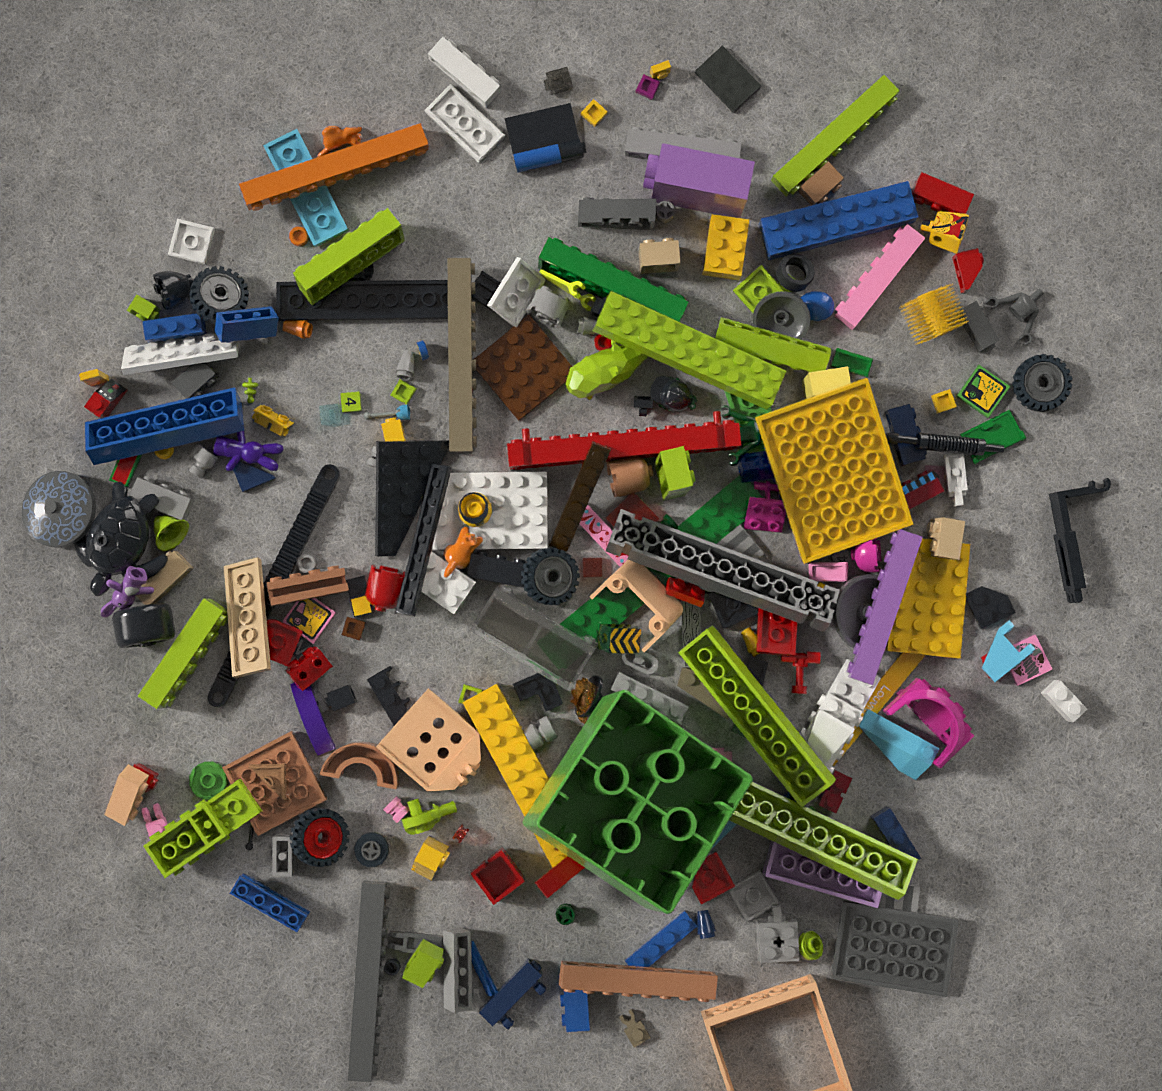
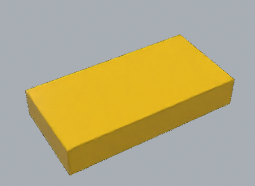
M98 369L79 374L80 381L90 386L109 381V376Z

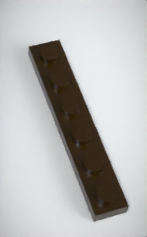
M592 441L549 542V546L568 551L609 456L610 447Z

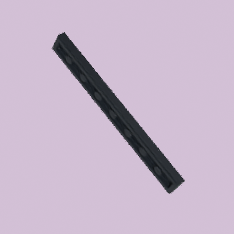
M432 464L395 611L398 614L414 617L416 615L452 469L450 466Z

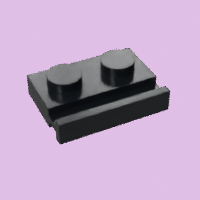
M481 271V274L474 281L476 294H472V298L493 311L487 305L501 282Z

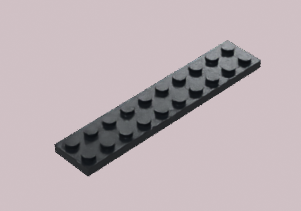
M448 280L347 281L313 305L301 292L297 282H276V314L279 317L278 321L448 319Z

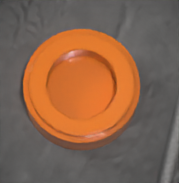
M298 226L290 231L289 239L295 246L300 247L308 242L309 235L305 228Z

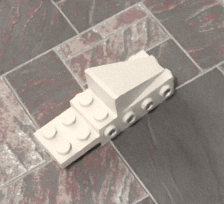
M848 659L844 662L826 695L822 694L817 704L820 706L816 712L812 711L807 720L810 722L807 729L803 727L800 735L831 773L835 769L832 766L835 760L839 761L844 753L842 747L845 743L849 744L854 735V726L858 727L863 719L861 716L862 711L881 679L876 676L873 685H869L849 678V673L846 672L850 662Z

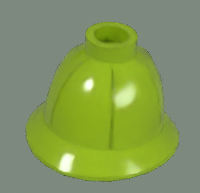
M159 515L153 521L156 546L161 551H168L178 546L185 539L189 531V523L173 516Z

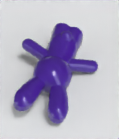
M244 431L237 432V440L218 436L214 445L215 456L232 458L226 465L227 471H232L241 459L251 464L258 463L270 471H277L279 468L277 462L263 456V454H281L284 450L283 446L278 443L264 445L254 441L246 443Z

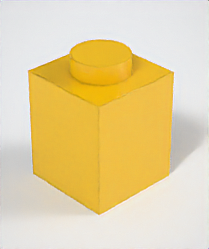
M396 417L385 420L386 423L381 424L385 441H406L400 419L397 420Z

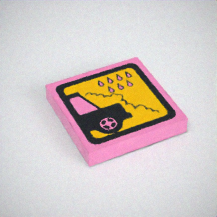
M317 598L297 601L282 622L303 630L302 636L315 644L336 612Z

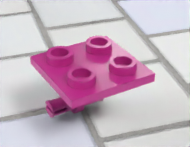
M754 481V489L765 490V498H749L744 529L782 533L786 515L782 500L770 499V491L779 492L777 484H772L770 481L765 483Z

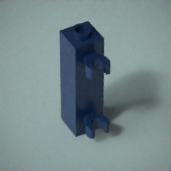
M528 958L498 989L497 993L480 1008L479 1014L492 1027L500 1021L509 1030L514 1021L506 1015L507 1011L531 987L540 996L546 991V986L538 980L542 976L540 964Z

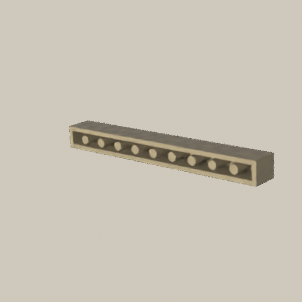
M447 258L449 451L474 452V448H477V436H473V428H477V417H473V409H477V399L473 398V390L477 388L476 379H473V371H476V359H473V352H476V340H473L472 332H476V321H472V313H476V302H472V294H476L475 282H472V275H475V263H472L471 258Z

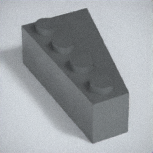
M585 197L583 200H579L578 227L654 230L656 199H594Z

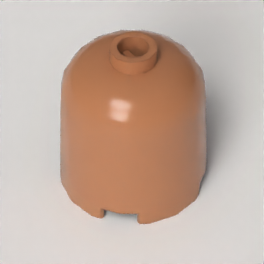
M632 456L606 462L608 475L612 474L614 482L610 483L614 497L644 491L649 487L650 477L653 476V469L651 465H647L643 457Z

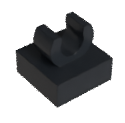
M634 396V407L639 408V416L646 417L647 408H653L651 396Z

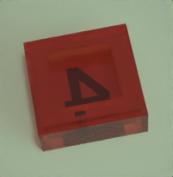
M583 558V577H602V558Z

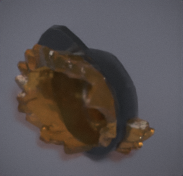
M593 675L589 680L584 677L581 680H576L575 689L571 691L573 699L570 702L575 705V714L581 723L584 724L603 697L600 692L603 680L598 675Z

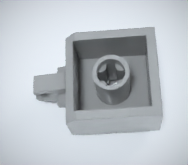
M771 905L772 916H768V920H756L758 960L760 963L799 961L798 922L796 919H786L785 915L781 916L780 905ZM779 936L781 941H779V944H776L774 941Z

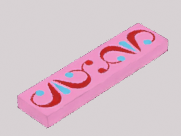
M587 505L579 524L606 552L612 530ZM606 552L619 567L627 561L628 555L621 553L619 557Z

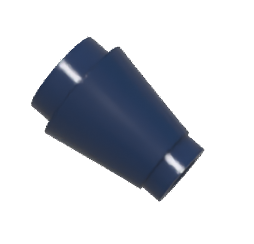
M697 911V935H700V939L715 937L716 929L709 911Z

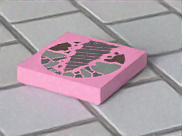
M1036 635L1013 644L1018 652H1021L1030 643L1036 649L1030 656L1010 670L1016 686L1052 670Z

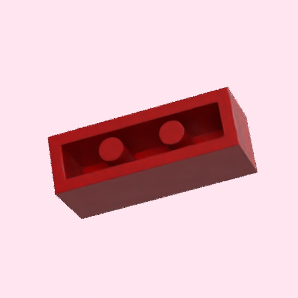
M923 172L918 176L912 189L915 203L929 205L936 212L966 214L974 196L973 193Z

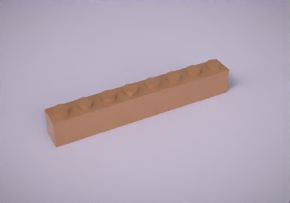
M561 961L559 985L565 992L570 993L575 992V990H583V993L594 994L595 991H600L604 995L621 993L623 996L632 997L633 994H641V997L652 998V995H656L662 999L679 997L680 1000L689 1001L690 998H698V1001L709 1002V999H716L718 976L710 971Z

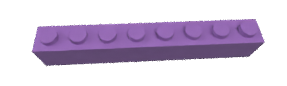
M901 529L897 533H893L890 544H892L891 550L886 552L884 562H886L884 570L881 569L878 575L879 586L878 588L875 587L871 598L874 599L872 607L868 606L865 617H867L866 624H862L859 632L861 636L860 642L856 643L853 649V654H855L853 662L850 661L846 672L849 673V678L873 685L923 538L922 536Z

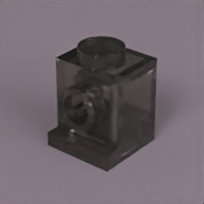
M568 67L546 72V79L543 80L545 90H550L551 95L573 90ZM556 81H559L561 83L558 85H554Z

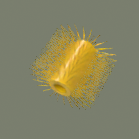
M946 285L943 288L941 286L938 290L928 291L913 301L910 300L906 305H902L903 307L906 306V309L909 310L906 312L908 314L907 318L909 319L910 317V320H907V322L916 320L910 323L915 325L911 329H916L914 332L916 335H913L912 338L922 335L914 340L923 339L919 343L917 342L916 345L927 342L932 338L935 339L943 336L965 323H960L965 319L964 317L960 320L958 318L961 315L956 316L961 312L960 310L959 312H954L956 309H960L955 307L959 303L953 304L956 302L954 300L955 296L950 297L952 295L950 293L951 289L949 288L948 290Z

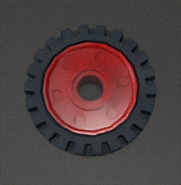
M326 808L306 810L305 814L299 815V820H295L293 823L295 827L291 828L293 835H290V840H292L290 845L294 849V855L298 856L297 858L304 863L315 867L330 866L332 862L336 863L339 861L338 857L342 858L344 855L342 853L343 850L346 851L348 848L345 845L350 840L347 838L350 832L346 829L348 825L344 822L345 819L339 816V813ZM322 833V839L318 842V835Z

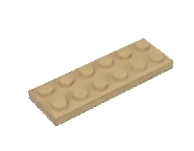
M257 557L224 566L232 677L240 678L271 670L262 561Z

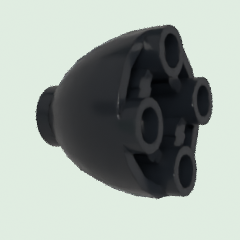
M162 271L153 274L155 281L153 287L156 294H160L162 297L161 303L164 310L177 307L189 295L193 283L190 274L184 275L173 271Z

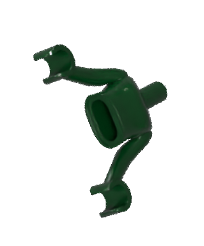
M723 405L721 407L722 411L729 410L727 414L722 415L724 419L734 417L748 422L739 425L741 444H748L738 452L728 455V458H736L729 465L737 466L739 457L760 445L762 438L754 417L734 412L729 406Z

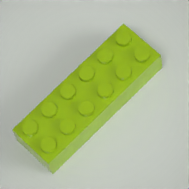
M388 208L377 212L371 220L361 223L356 230L345 234L343 239L329 245L327 250L313 256L311 261L305 265L297 267L293 275L299 289L311 305L315 304L405 241L402 226Z
M684 446L661 451L654 463L663 501L685 496L693 487L694 482H696L694 471L689 470L688 466L689 462H691L688 450L685 451Z
M204 598L138 694L139 698L155 709L170 707L176 699L174 695L178 690L181 691L187 683L186 677L194 673L198 667L196 663L199 658H204L207 654L209 643L214 642L220 634L218 630L221 626H225L228 623L227 609L213 599Z

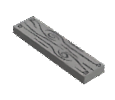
M680 600L683 605V613L681 615L683 649L701 634L700 607ZM683 659V668L689 667Z

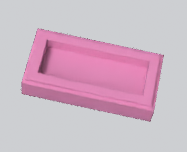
M809 562V579L817 582H847L848 562Z

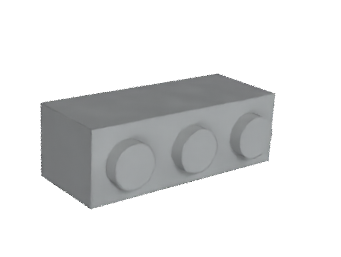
M144 476L143 479L137 477L129 496H133L139 502L145 495L155 494L160 499L158 505L154 508L155 510L178 519L187 520L195 501L190 499L191 494L181 490L179 493H175L172 491L173 487L163 483L161 486L154 484L155 480Z

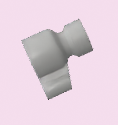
M197 443L190 452L196 459V464H193L189 471L202 479L205 475V470L212 468L218 457Z

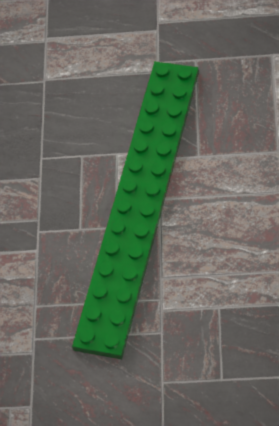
M742 473L683 521L677 530L717 544L745 521L749 498L763 497L757 489H754L752 483ZM647 567L664 586H666L669 577L676 578ZM606 586L596 597L590 598L536 644L561 673L598 642L600 624H620L645 603L629 587L621 593H614Z

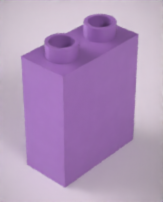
M662 143L660 156L653 154L648 156L643 188L653 190L651 199H656V203L669 201L676 207L740 218L748 199L755 162Z

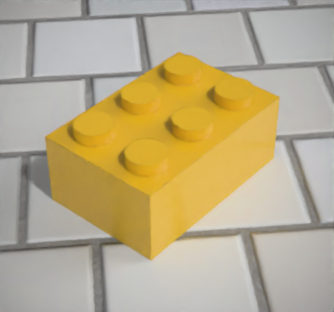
M711 215L702 275L740 280L743 270L749 219Z

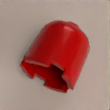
M371 565L365 597L371 605L375 606V610L386 612V609L397 607L405 572L402 575L398 573L396 568L380 565L379 569H376V565Z

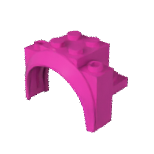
M916 678L905 689L901 688L896 693L898 696L883 709L887 715L891 716L906 704L946 746L942 753L932 762L938 768H942L974 737L971 733L972 728L963 721L966 717L963 713L964 708L959 703H954L949 698L951 695L944 688L932 687L925 679Z

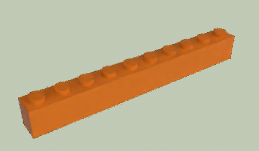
M419 123L239 183L248 210L257 211L262 209L264 205L270 203L275 205L280 203L282 199L288 197L290 199L296 198L300 193L306 191L309 193L314 192L318 187L324 185L332 186L338 180H350L356 174H367L374 168H385L392 162H403L413 155L421 156L426 153L429 144L422 125Z

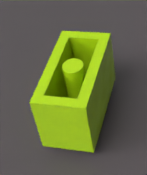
M423 939L406 964L402 978L423 988L427 982L430 983L432 981L436 968L440 969L442 966L444 949Z

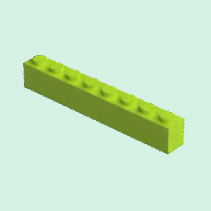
M883 75L776 172L771 181L786 197L790 193L794 195L800 189L799 185L803 181L806 182L810 179L816 169H821L831 156L836 157L843 150L841 147L845 143L849 145L856 138L855 134L859 130L863 132L870 125L869 121L873 117L875 120L880 117L884 112L882 109L888 105L890 107L897 101L898 98L896 96L899 93V89Z

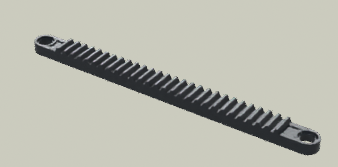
M327 464L320 470L313 486L310 488V492L307 494L306 500L303 502V506L300 508V512L297 514L296 520L293 522V526L290 528L289 534L286 536V540L283 542L282 548L279 550V554L276 556V560L272 564V568L269 570V574L265 578L263 584L267 620H269L275 606L271 607L266 584L270 582V578L279 576L282 577V580L290 578L289 575L292 574L297 560L301 556L340 478V471L334 465ZM333 469L335 477L330 480L325 477L326 470ZM230 651L207 696L209 704L213 707H221L227 703L239 679L232 677ZM216 692H220L223 695V700L220 703H216L213 700V695Z

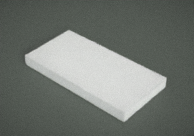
M452 84L424 110L478 163L505 138V135Z

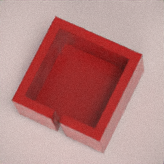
M503 847L492 854L487 861H483L471 870L470 873L493 905L524 883L526 879Z

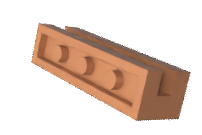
M339 565L327 567L328 571L320 572V569L308 571V575L301 576V573L290 574L288 579L282 580L281 576L270 578V582L266 584L270 605L272 607L347 592L349 589L345 580V569L339 568Z

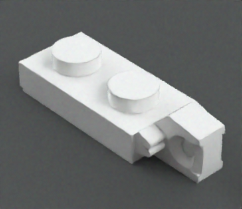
M944 454L943 462L948 497H952L953 507L964 505L963 496H966V491L968 490L964 454Z

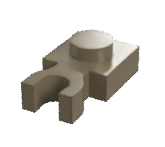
M630 1009L629 1014L631 1018L629 1020L624 1019L623 1015H620L619 1018L623 1024L627 1025L624 1032L635 1048L651 1037L641 1019L637 1022L635 1021V1014Z

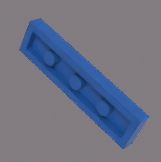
M684 910L625 959V962L629 966L649 967L694 930L697 925Z

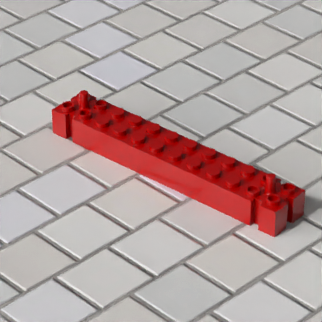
M714 411V422H705L702 426L690 423L684 424L683 428L669 425L665 426V429L657 430V427H648L645 431L638 432V429H627L626 433H619L618 430L607 431V435L592 432L588 433V436L580 437V434H571L569 438L561 439V436H550V440H542L541 437L530 438L529 428L522 429V439L511 440V443H507L510 470L583 464L592 441L611 448L606 462L632 456H641L643 458L658 457L661 451L684 446L685 451H689V454L738 450L741 447L739 423H734V420L721 421V412Z

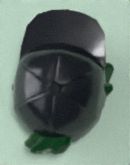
M659 376L651 386L650 395L652 399L664 410L680 412L686 409L692 411L696 408L697 398L693 395L690 386L680 381L679 378Z

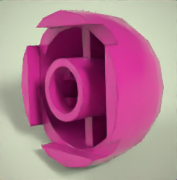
M877 538L855 545V549H851L852 560H855L857 566L865 572H880L881 567H878V561L882 562L880 540H876Z

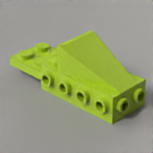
M241 778L207 802L203 799L195 805L196 809L192 812L187 810L179 816L181 820L178 822L173 820L164 826L166 830L162 833L158 831L149 837L151 841L143 845V847L164 878L171 874L174 876L180 874L185 870L184 865L188 863L191 866L200 860L198 857L200 854L204 853L207 855L215 849L213 845L218 842L221 845L229 840V834L262 812V809Z

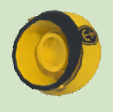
M468 493L459 502V517L468 526H482L491 517V503L481 493Z

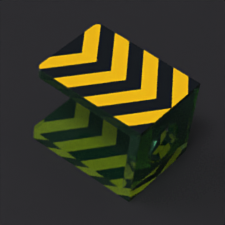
M600 624L598 649L607 653H639L641 629L631 628L629 624Z

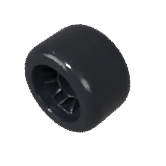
M167 603L142 605L119 610L112 617L116 643L120 648L156 645V643L169 641L176 634L172 609Z

